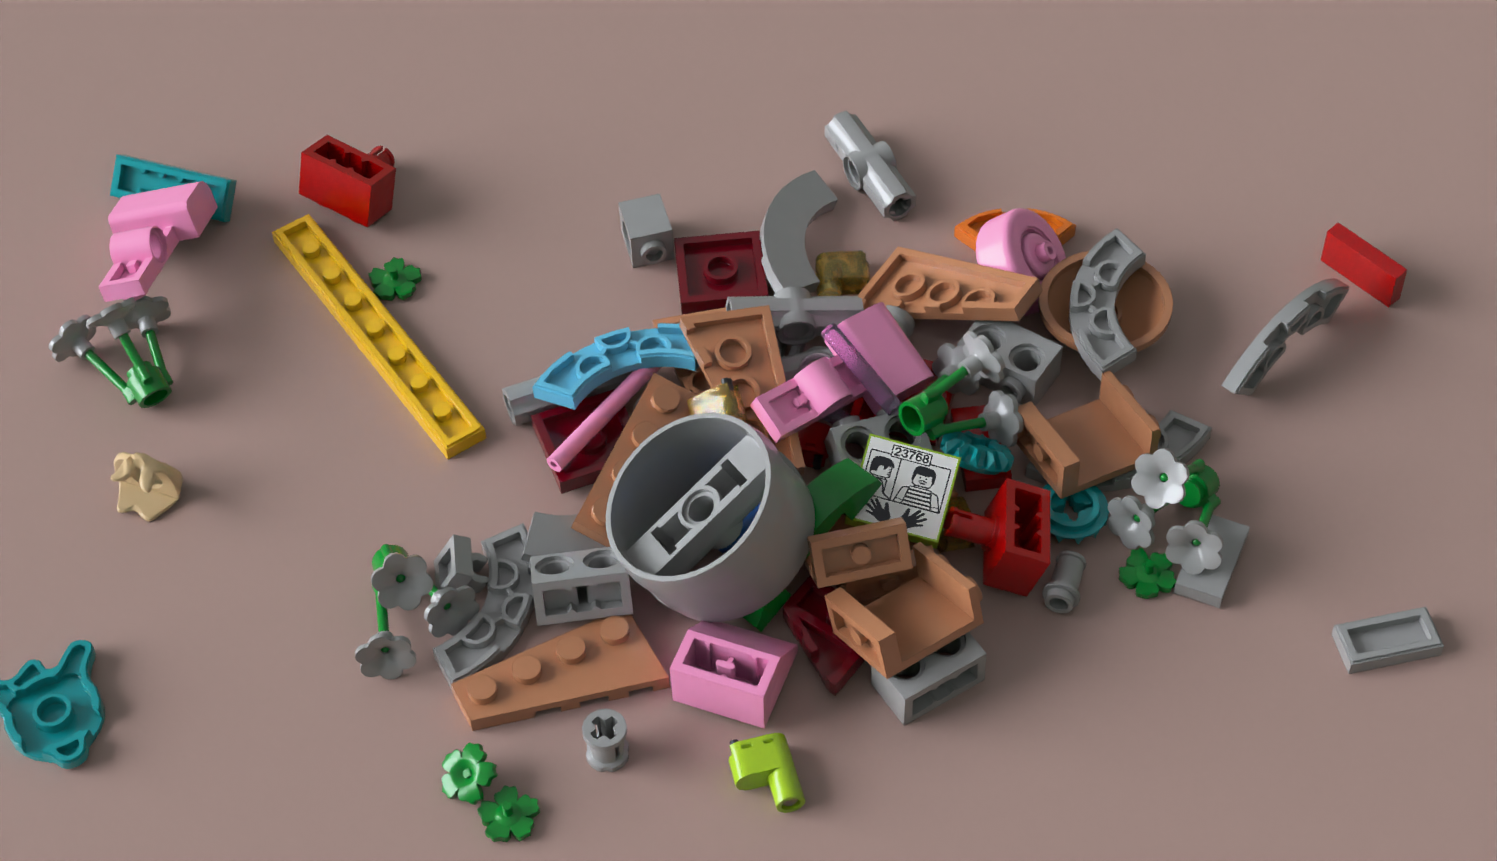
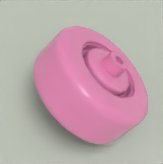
M1025 208L1012 209L987 221L981 227L976 241L977 264L1036 277L1039 279L1040 284L1046 274L1057 263L1066 258L1061 242L1051 226L1040 215ZM1038 298L1024 316L1039 312Z

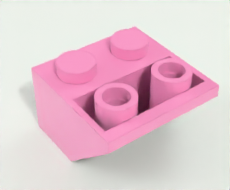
M701 621L687 630L670 667L673 701L765 729L798 652V645L723 622Z

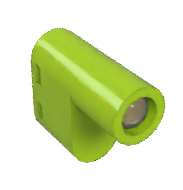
M771 733L741 741L737 739L730 741L729 747L732 755L728 761L737 789L752 790L770 785L777 811L783 813L798 810L805 804L806 800L784 734Z

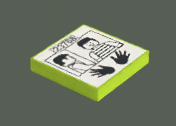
M869 434L860 467L876 477L882 485L853 520L846 516L845 524L856 527L902 517L906 522L910 542H921L925 546L932 545L933 548L937 549L961 458Z

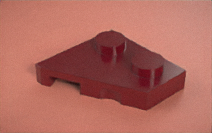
M810 575L783 606V619L828 691L836 696L865 660L833 633L824 596L836 589L831 586L817 588Z

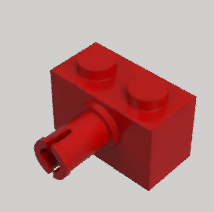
M326 135L301 152L299 194L368 228L392 210L396 175L394 156L388 148H385L383 151V146L381 145L376 146L370 153L366 154Z
M1006 478L984 511V516L958 509L955 506L950 507L944 520L943 528L945 529L943 535L981 545L983 550V585L1027 597L1050 565V490Z

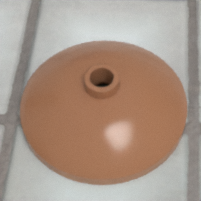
M1089 251L1074 254L1057 263L1044 277L1041 283L1043 292L1038 298L1039 313L1045 327L1057 340L1076 351L1078 349L1075 345L1069 322L1070 293L1073 280H1075L1082 266L1083 259ZM1147 262L1124 282L1115 301V311L1119 325L1129 342L1137 349V352L1148 348L1160 339L1170 324L1173 311V297L1168 283L1160 272Z

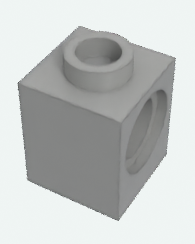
M655 194L618 202L621 232L633 268L675 259L673 231L661 195Z

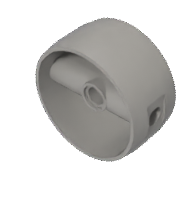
M722 413L689 415L665 425L650 435L633 451L620 469L611 488L606 508V531L609 544L627 573L638 584L649 590L666 607L691 619L707 622H723L741 618L762 608L777 597L790 584L803 565L809 552L807 537L813 536L815 528L813 499L794 464L783 453L778 451L771 440L762 432L741 419ZM761 502L749 528L730 550L707 566L689 572L712 549H722L732 544L740 535L743 519Z

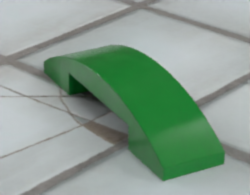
M849 458L838 462L816 477L807 485L815 509L813 535L827 533L842 514L853 520L882 483ZM784 589L768 604L751 614L743 616V618L762 632L790 598L791 594Z

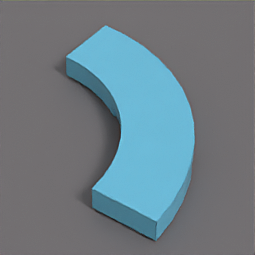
M659 323L658 328L631 332L629 327L595 337V343L580 349L574 354L571 351L567 352L540 376L532 388L534 398L575 410L580 402L595 388L627 372L653 367H675L697 371L699 364L679 324Z

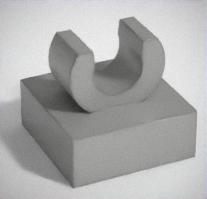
M453 534L434 560L435 583L439 590L447 587L457 589L463 585H468L475 593H480L488 584V577L474 573L481 571L487 563V557L480 553H472L471 538Z

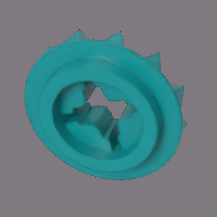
M970 431L945 434L940 444V449L945 454L961 458L960 467L981 474L996 475L1000 472H1007L1011 470L1015 458L1007 446L1001 445L997 440L989 439L983 434L977 435Z
M1049 484L1043 487V489L1050 490V533L1056 536L1058 543L1064 538L1074 539L1078 545L1085 537L1090 536L1096 539L1100 529L1107 525L1109 515L1108 502L1105 495L1096 486L1060 499ZM1066 501L1069 502V506H1072L1074 512L1078 513L1076 521H1072L1067 513H1063Z

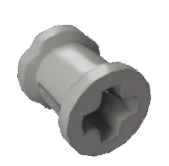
M599 709L590 713L582 725L583 739L587 743V762L599 772H615L621 769L629 759V743L626 740V720L620 713L612 709Z

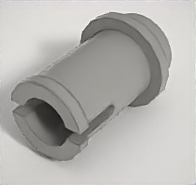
M1068 550L1061 551L1057 555L1051 581L1045 584L1042 591L1046 607L1053 612L1062 614L1068 613L1078 606L1081 598L1078 588L1083 571L1087 565L1086 559L1081 554Z

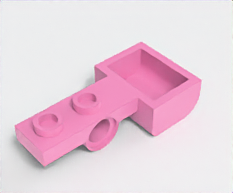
M204 181L125 195L120 198L108 217L109 225L113 232L109 244L113 266L99 285V290L105 302L120 299L124 301L132 297L136 301L144 297L179 241L200 237L218 208L210 187Z
M879 302L845 319L834 328L824 341L834 357L828 359L825 356L812 362L796 374L794 378L756 397L750 406L774 442L777 443L861 397L864 398L872 412L876 415L879 410L895 405L926 388L935 376L885 304Z

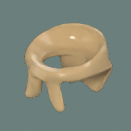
M121 452L117 454L114 460L115 473L111 475V480L119 482L117 511L119 513L134 511L145 521L150 522L161 516L178 501L184 480L180 471L145 453L136 452L130 454Z

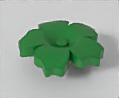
M393 257L390 262L384 264V270L373 268L372 272L368 273L372 287L375 288L373 293L381 300H393L395 296L401 300L411 297L416 290L415 284L422 280L420 268H415L413 265L405 267L403 258L397 259Z
M1142 548L1138 550L1132 549L1130 556L1126 560V567H1119L1118 579L1126 588H1136V597L1143 599L1157 597L1159 591L1164 593L1171 592L1177 581L1174 578L1175 573L1170 570L1173 563L1167 559L1165 553L1159 554L1154 552L1149 559Z
M468 743L463 752L456 749L446 755L442 762V767L449 773L442 776V792L446 794L447 798L454 799L458 796L459 800L473 805L484 799L481 786L489 787L492 780L498 774L496 772V764L484 762L487 758V753L483 751L481 744Z
M504 785L500 792L494 794L495 802L481 801V806L477 808V812L481 817L482 824L487 826L485 830L486 837L490 838L493 842H508L511 838V833L519 841L531 836V830L535 825L533 818L540 813L538 799L530 798L526 794L519 798L516 786L508 787Z

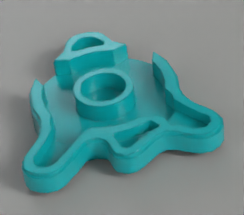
M76 640L70 643L58 665L52 669H46L39 660H29L12 679L0 680V717L4 721V728L15 749L23 756L35 761L55 763L64 769L78 767L88 758L89 748L100 733L105 720V707L101 695L91 680V671L96 658V652L91 642Z

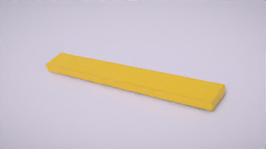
M310 214L272 232L275 244L447 459L486 439L485 428Z

